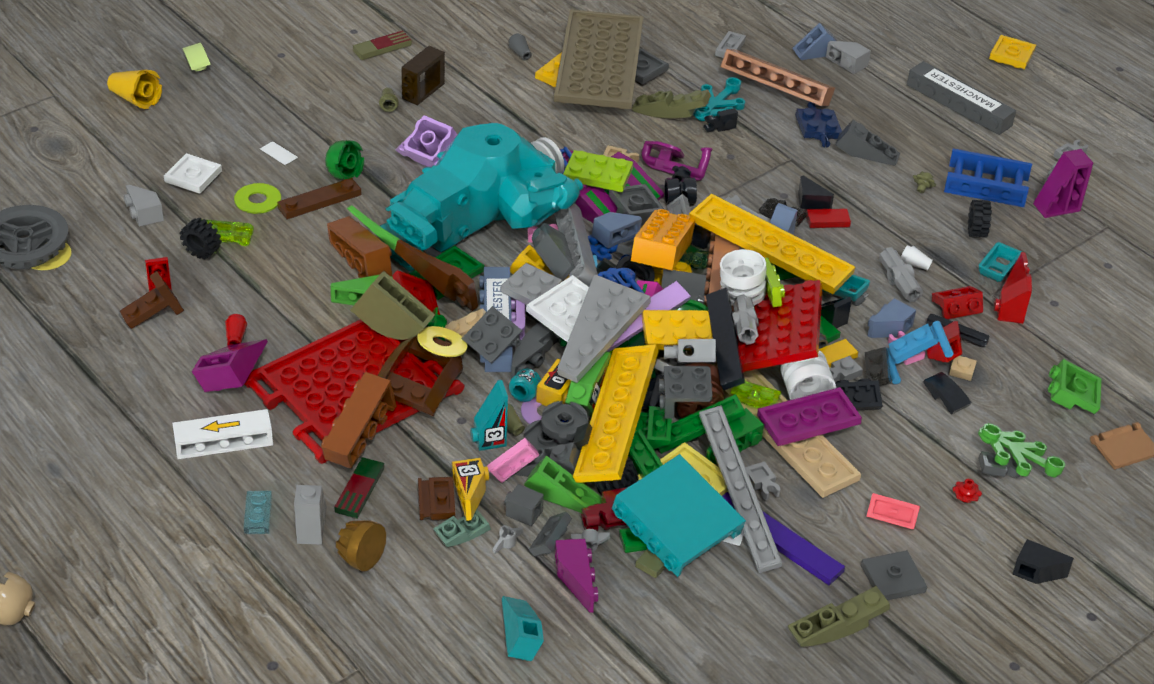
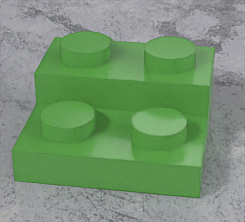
M1065 359L1051 368L1049 377L1052 378V382L1048 387V392L1051 393V400L1068 409H1071L1076 404L1082 409L1096 414L1100 409L1102 378Z

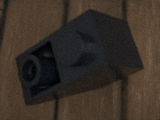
M1027 539L1017 558L1013 575L1034 584L1067 578L1074 558Z

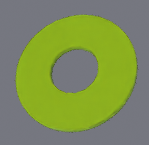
M264 183L246 185L240 188L234 196L235 205L240 210L252 214L269 212L277 207L278 201H281L279 190L272 185ZM260 193L264 194L267 199L262 203L250 202L249 197Z

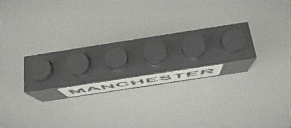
M924 61L910 69L907 86L998 135L1013 126L1016 114L1015 109Z

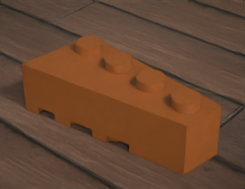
M350 216L327 223L330 243L342 258L346 257L351 269H357L359 278L380 275L383 271L392 276L390 262L392 253L388 244L382 242Z
M365 372L361 380L359 379L356 382L354 392L350 398L346 399L342 413L333 422L332 430L329 435L323 438L321 448L325 460L352 468L366 449V440L374 438L377 425H383L387 420L386 413L388 410L394 411L397 406L391 380Z

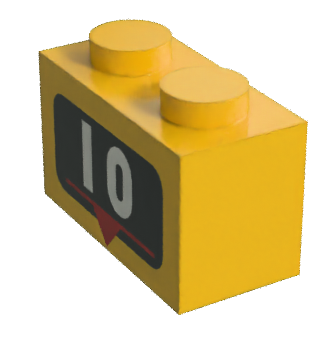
M558 358L537 385L536 402L544 406L557 401H562V404H566L565 401L571 380L558 375V365L560 363Z

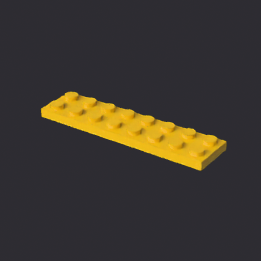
M712 193L689 213L690 218L695 219L697 225L746 250L760 253L764 258H769L770 263L785 269L805 281L821 280L822 289L831 294H834L854 274L855 266Z
M656 344L613 349L590 421V425L593 427L588 444L582 446L573 474L575 482L621 480L659 352Z

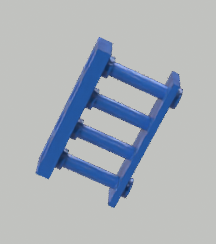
M959 149L952 150L949 167H954L955 171L954 173L948 172L944 189L945 193L1025 207L1029 187L1022 186V183L1029 180L1032 163ZM963 169L975 171L974 176L962 174ZM983 173L995 175L994 180L982 178ZM1003 177L1015 179L1014 184L1002 182Z

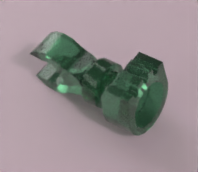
M708 251L685 252L679 262H686L688 265H693L694 268L704 269L708 265Z

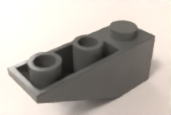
M852 120L844 128L835 144L850 156L893 166L897 164L900 155L896 148L888 145L878 135H874L855 120Z
M574 442L537 449L539 456L514 475L528 477L533 468L545 456H548L573 475L580 455L579 450Z

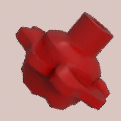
M966 479L964 482L958 481L955 484L956 486L952 488L956 498L961 502L970 503L978 501L982 495L978 484L974 483L972 479Z

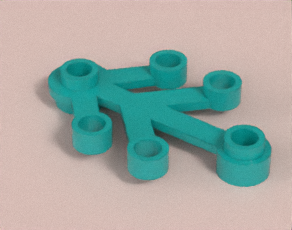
M735 77L726 79L725 89L716 97H714L711 85H702L701 91L709 90L711 97L706 107L695 109L693 112L694 117L700 121H705L704 117L708 115L717 116L718 111L733 109V107L736 110H743L745 108L744 99L725 100L730 94L738 93L741 87V80ZM718 107H726L725 109H715Z

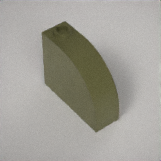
M385 271L376 278L350 309L351 312L376 332L386 337L400 340L417 336L435 316L433 312Z

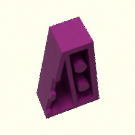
M1082 149L1062 153L1033 204L1044 218L1081 211L1094 164Z

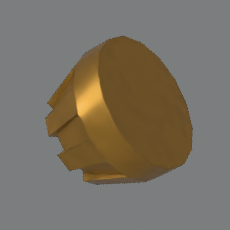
M369 520L349 521L345 523L346 528H341L338 533L341 536L336 541L337 553L353 568L360 571H368L374 567L384 552L386 545L385 528L381 524Z

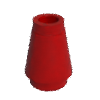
M231 314L225 321L228 346L242 342L248 325L243 315Z

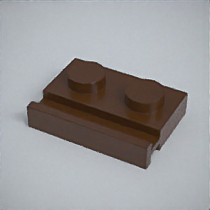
M432 477L429 480L418 478L420 520L431 517V520H441L455 516L453 477Z

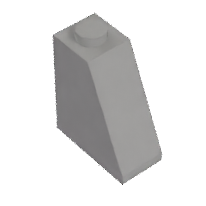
M297 485L294 500L297 544L322 545L327 509L323 488L318 485Z

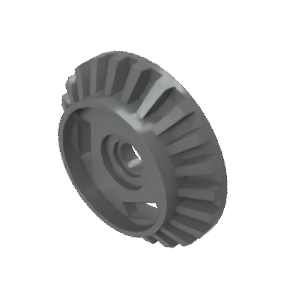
M19 205L1 210L0 245H3L8 251L0 248V264L13 269H30L44 264L58 255V251L63 250L65 243L69 240L68 224L65 218L57 211L39 205ZM28 235V237L19 238L20 236Z

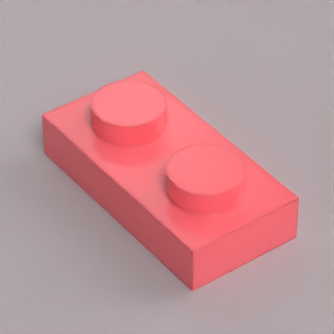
M873 493L867 517L914 530L920 506Z

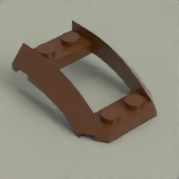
M417 336L401 342L395 348L377 376L391 380L396 401L434 416L436 409L444 399L452 383L463 371L461 355L445 357L434 354L423 348L418 342ZM433 338V341L438 345H452L438 338ZM407 352L428 361H436L444 367L432 389L393 373Z

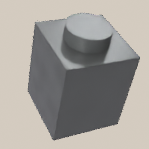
M517 484L514 490L508 492L505 497L506 516L532 527L543 512L544 494Z

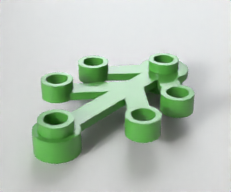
M987 423L978 432L982 441L991 444L996 452L995 462L1000 465H1007L1011 454L1018 464L1016 472L1021 476H1029L1032 470V466L1027 463L1025 458L1044 467L1045 473L1050 477H1057L1064 470L1065 462L1056 456H1049L1047 460L1040 457L1045 454L1047 446L1040 441L1024 442L1026 435L1021 431H1001L998 426ZM1002 446H1004L1005 448H1007V449L1009 450L1010 454H1009L1008 452H1006Z

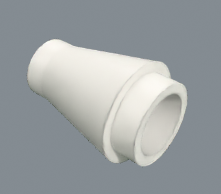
M907 245L901 255L905 264L909 263L913 267L928 271L933 259L927 257L915 246Z

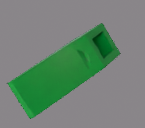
M747 408L744 409L745 416L728 423L739 452L762 441L764 424ZM709 446L706 458L712 463L717 464L712 448Z

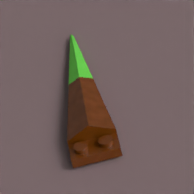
M351 205L347 208L444 296L453 301L457 300L463 307L467 306L471 311L478 307L474 280L460 268L430 256L400 240L377 225Z

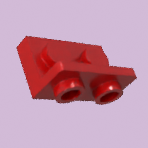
M972 286L932 293V302L942 307V317L945 319L983 312V292Z

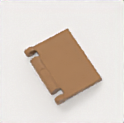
M1139 422L1132 423V426L1125 425L1099 433V437L1097 435L1090 437L1091 443L1097 447L1114 470L1154 457V443L1141 428Z

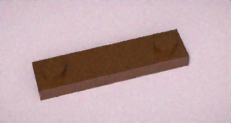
M349 178L278 201L277 206L287 220L361 196V188L353 178Z

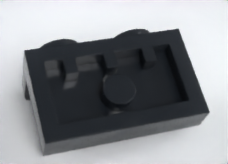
M864 378L857 382L839 380L835 383L836 388L841 387L857 411L881 409L883 407L879 380L871 381L869 378Z

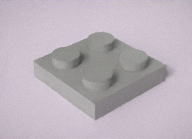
M525 263L501 285V292L527 305L560 284L562 280Z

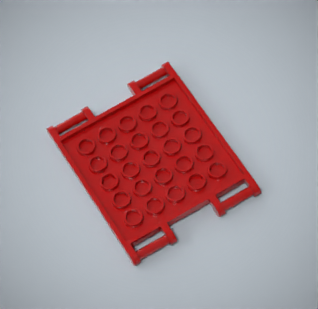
M360 319L251 371L244 385L247 388H251L263 400L264 406L269 410L276 408L278 403L283 401L304 422L293 430V436L297 440H301L315 454V459L323 464L328 460H325L320 445L308 433L313 431L323 441V438L329 435L332 430L335 418L339 417L342 413L346 399L350 398L353 394L356 382L359 379L361 380L365 372L377 376L391 353L405 340L386 337L370 328ZM407 352L393 373L432 389L438 378L434 373L439 376L444 368L433 360L422 363L416 356ZM262 379L274 393L269 394L257 381ZM455 379L444 398L452 394H460L464 390L465 385L460 380ZM396 401V408L394 411L388 410L386 413L387 420L383 425H377L376 433L419 412V410Z

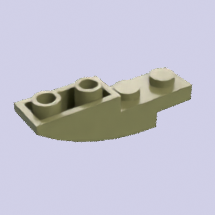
M671 90L665 92L658 91L651 95L643 94L636 98L632 110L643 115L658 118L691 117L696 108L706 107L711 94L709 90H696L689 94H678L676 96L673 95Z
M874 586L836 607L833 603H830L789 624L788 629L801 647L832 642L868 627L869 620L890 610V603L878 587Z

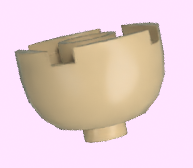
M10 571L4 575V577L8 578L5 585L0 583V625L4 626L18 623L24 615L29 617L35 606V602L31 601L33 596L31 585L24 578Z

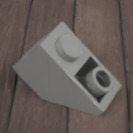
M829 41L826 58L855 74L868 66L871 50L857 42Z
M126 185L125 204L129 207L131 218L136 219L139 227L164 221L162 204L156 192L133 185Z

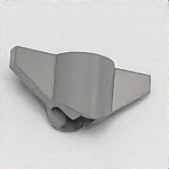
M506 525L502 526L499 531V540L493 547V552L496 554L502 548H513L516 545V537L523 533V529L511 528Z
M586 529L582 534H571V539H585L587 549L591 548V551L594 552L599 544L610 539V532L598 533L594 529Z

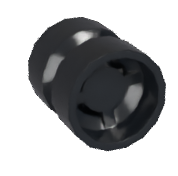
M695 177L683 178L681 181L678 178H666L664 185L666 205L682 194L688 198L689 204H695L697 201Z

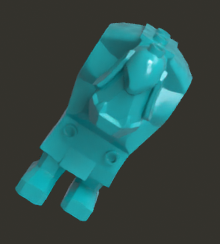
M499 123L474 125L463 128L446 150L437 154L440 160L436 165L425 167L422 170L423 174L413 180L407 190L390 199V206L385 209L388 212L391 211V217L386 220L387 223L380 225V227L422 252L430 246L442 252L492 221L506 219L512 229L530 228L539 225L557 211L571 207L578 199L580 191L583 189V184L579 179L572 180L560 172L556 173L555 161L537 150L528 140L513 129ZM391 249L392 255L390 257L409 271L414 270L411 265Z

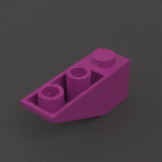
M585 539L556 540L555 563L557 576L587 611L592 613L594 602H598L597 586L593 587L592 584L595 582V569L589 565V563H592L591 548L587 549Z

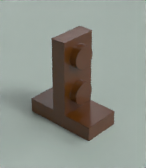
M157 271L150 275L156 288L120 310L130 329L168 305L176 315L184 311L177 297Z

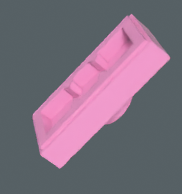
M524 438L488 464L487 467L503 483L537 458L539 453Z

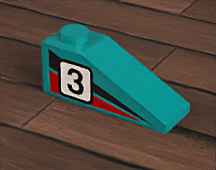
M498 380L474 417V428L470 429L472 442L477 443L479 451L507 446L508 394L502 380Z

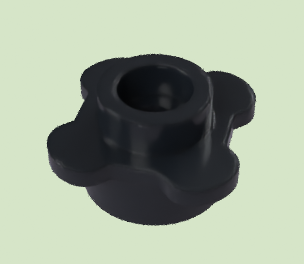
M673 166L674 174L672 178H678L681 181L683 178L691 177V171L688 168Z

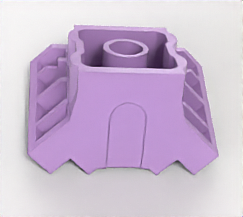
M423 115L422 119L417 121L415 130L395 150L402 156L410 157L415 162L432 167L440 160L437 154L445 151L458 134L453 127Z

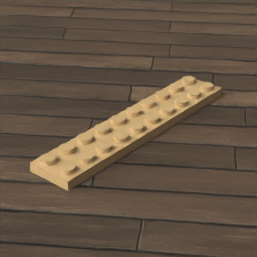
M692 350L686 351V354H685V355H686V356H691V355H693ZM716 359V362L714 363L713 366H715V367L718 369L717 359ZM757 369L743 372L744 384L723 390L725 398L736 394L743 408H747L757 418L758 408L788 401ZM763 428L762 436L822 498L860 481L861 473L823 435L777 446L766 428Z

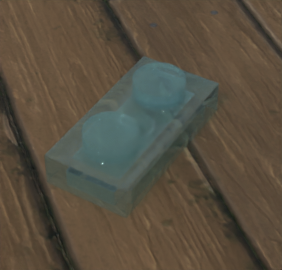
M247 491L244 534H269L272 491Z

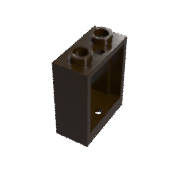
M428 46L401 67L403 100L418 106L445 84L444 51ZM425 72V79L420 82V75Z

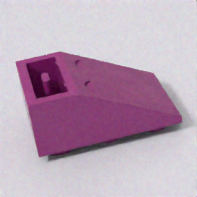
M263 339L229 345L203 355L199 358L192 373L204 392L239 388L245 384L268 341Z

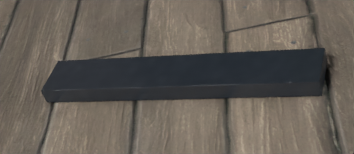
M723 288L707 294L706 300L713 339H716V359L720 383L723 390H727L744 384L745 378L732 316L730 295L727 288Z

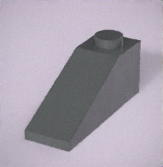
M543 223L532 235L534 248L554 276L563 282L575 268L565 234Z

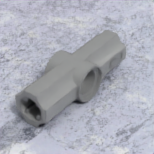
M892 247L885 248L880 253L879 260L887 271L890 285H896L906 300L915 302L922 296L923 290L914 278L915 274L912 265L909 263L905 264L898 252Z
M743 294L737 296V299L733 302L734 312H732L739 340L748 345L755 343V339L758 337L757 326H759V322L751 297Z

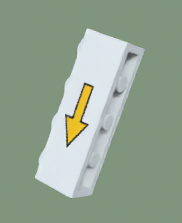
M268 409L172 423L177 459L273 445Z

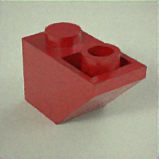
M168 257L145 260L149 292L156 288L150 278V275L156 271L172 291Z
M958 321L943 327L953 350V356L945 357L938 342V344L926 349L928 358L948 363L962 355V341Z

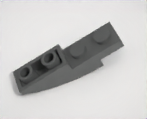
M541 322L532 327L522 338L521 344L515 350L511 365V379L521 369L533 370L541 366L545 360V352L550 350L560 340V337Z

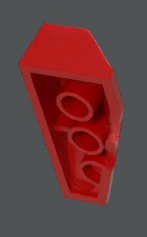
M1021 252L1001 290L999 299H995L994 311H997L998 321L1024 323L1032 293L1031 274H1029L1030 269L1027 267L1028 260L1025 252Z

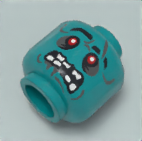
M521 369L510 380L509 391L511 395L520 402L531 401L537 394V385L540 383L541 377L532 369Z

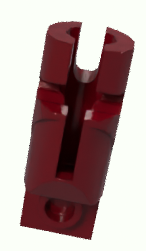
M626 488L603 491L601 504L582 508L581 520L584 530L594 529L598 531V526H601L604 530H609L612 527L627 525L612 510L616 495Z

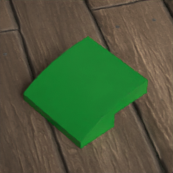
M649 406V413L641 412L636 429H641L652 448L664 447L671 443L672 419L664 418V409Z

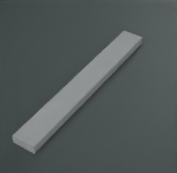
M722 405L700 411L701 422L733 507L746 520L742 531L758 573L782 567L781 558Z

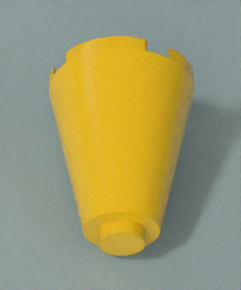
M153 70L114 72L107 81L110 91L142 109H149L151 105L157 104L162 94V85L159 84L158 80L160 77Z

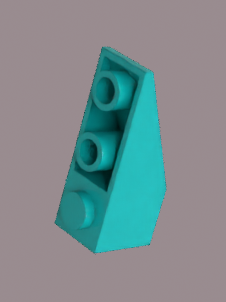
M503 596L502 606L508 657L532 661L544 642L542 622L527 601Z

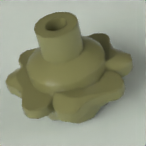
M922 171L920 174L913 175L914 181L918 184V192L924 193L926 188L936 187L933 176L929 172Z

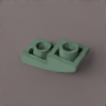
M477 509L472 520L466 521L465 516L457 520L455 516H452L433 529L445 546L450 547L470 541L491 528Z

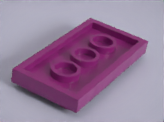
M841 387L758 408L757 412L758 418L764 424V427L777 446L860 425L862 420L861 415Z

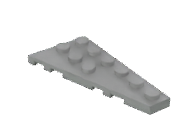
M594 274L558 365V375L578 383L651 303V296Z

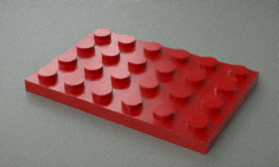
M807 280L801 284L784 285L785 297L781 298L782 306L773 307L767 293L759 304L754 305L759 326H757L758 337L755 339V343L747 345L745 342L740 341L737 335L743 372L818 357L822 303L821 280Z

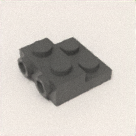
M646 184L625 186L623 192L609 191L610 198L618 207L616 213L640 216L642 218L641 226L645 224L654 210L664 209Z

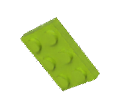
M574 150L563 175L572 180L579 179L584 185L623 192L633 169V162Z

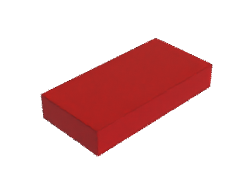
M808 209L806 211L809 228L850 227L851 224L847 209Z

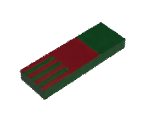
M364 457L361 458L334 506L335 513L353 518L359 517L384 471L383 462Z

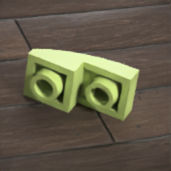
M201 43L182 48L191 70L201 71L206 69L207 65H210Z

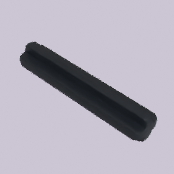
M930 314L926 324L932 326L933 322L940 321L942 327H945L953 321ZM959 324L961 339L982 347L987 346L990 338L989 335Z

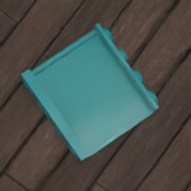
M680 454L617 494L612 506L615 515L622 519L628 525L631 532L647 545L649 551L655 554L663 562L664 566L677 577L681 575L683 567L728 536L734 539L740 535L746 522Z

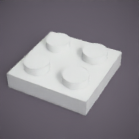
M186 153L164 175V181L200 194L222 172L221 164Z

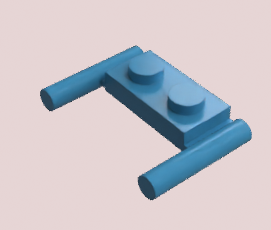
M940 321L933 322L932 326L926 324L889 343L890 348H883L881 350L893 384L901 382L895 364L907 360L938 344V342L945 357L953 356V350Z

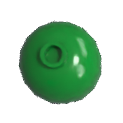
M341 140L329 147L325 157L327 171L334 178L345 180L354 176L356 178L360 176L364 166V157H361L360 152L363 149L360 144L353 140Z

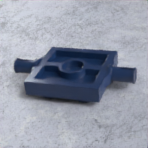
M812 102L807 104L808 108H797L795 116L804 138L818 139L824 148L825 146L826 148L830 146L829 139H838L842 129L834 110L817 109L815 103Z

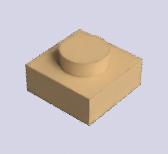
M962 356L956 357L953 360L949 375L971 381L977 360Z

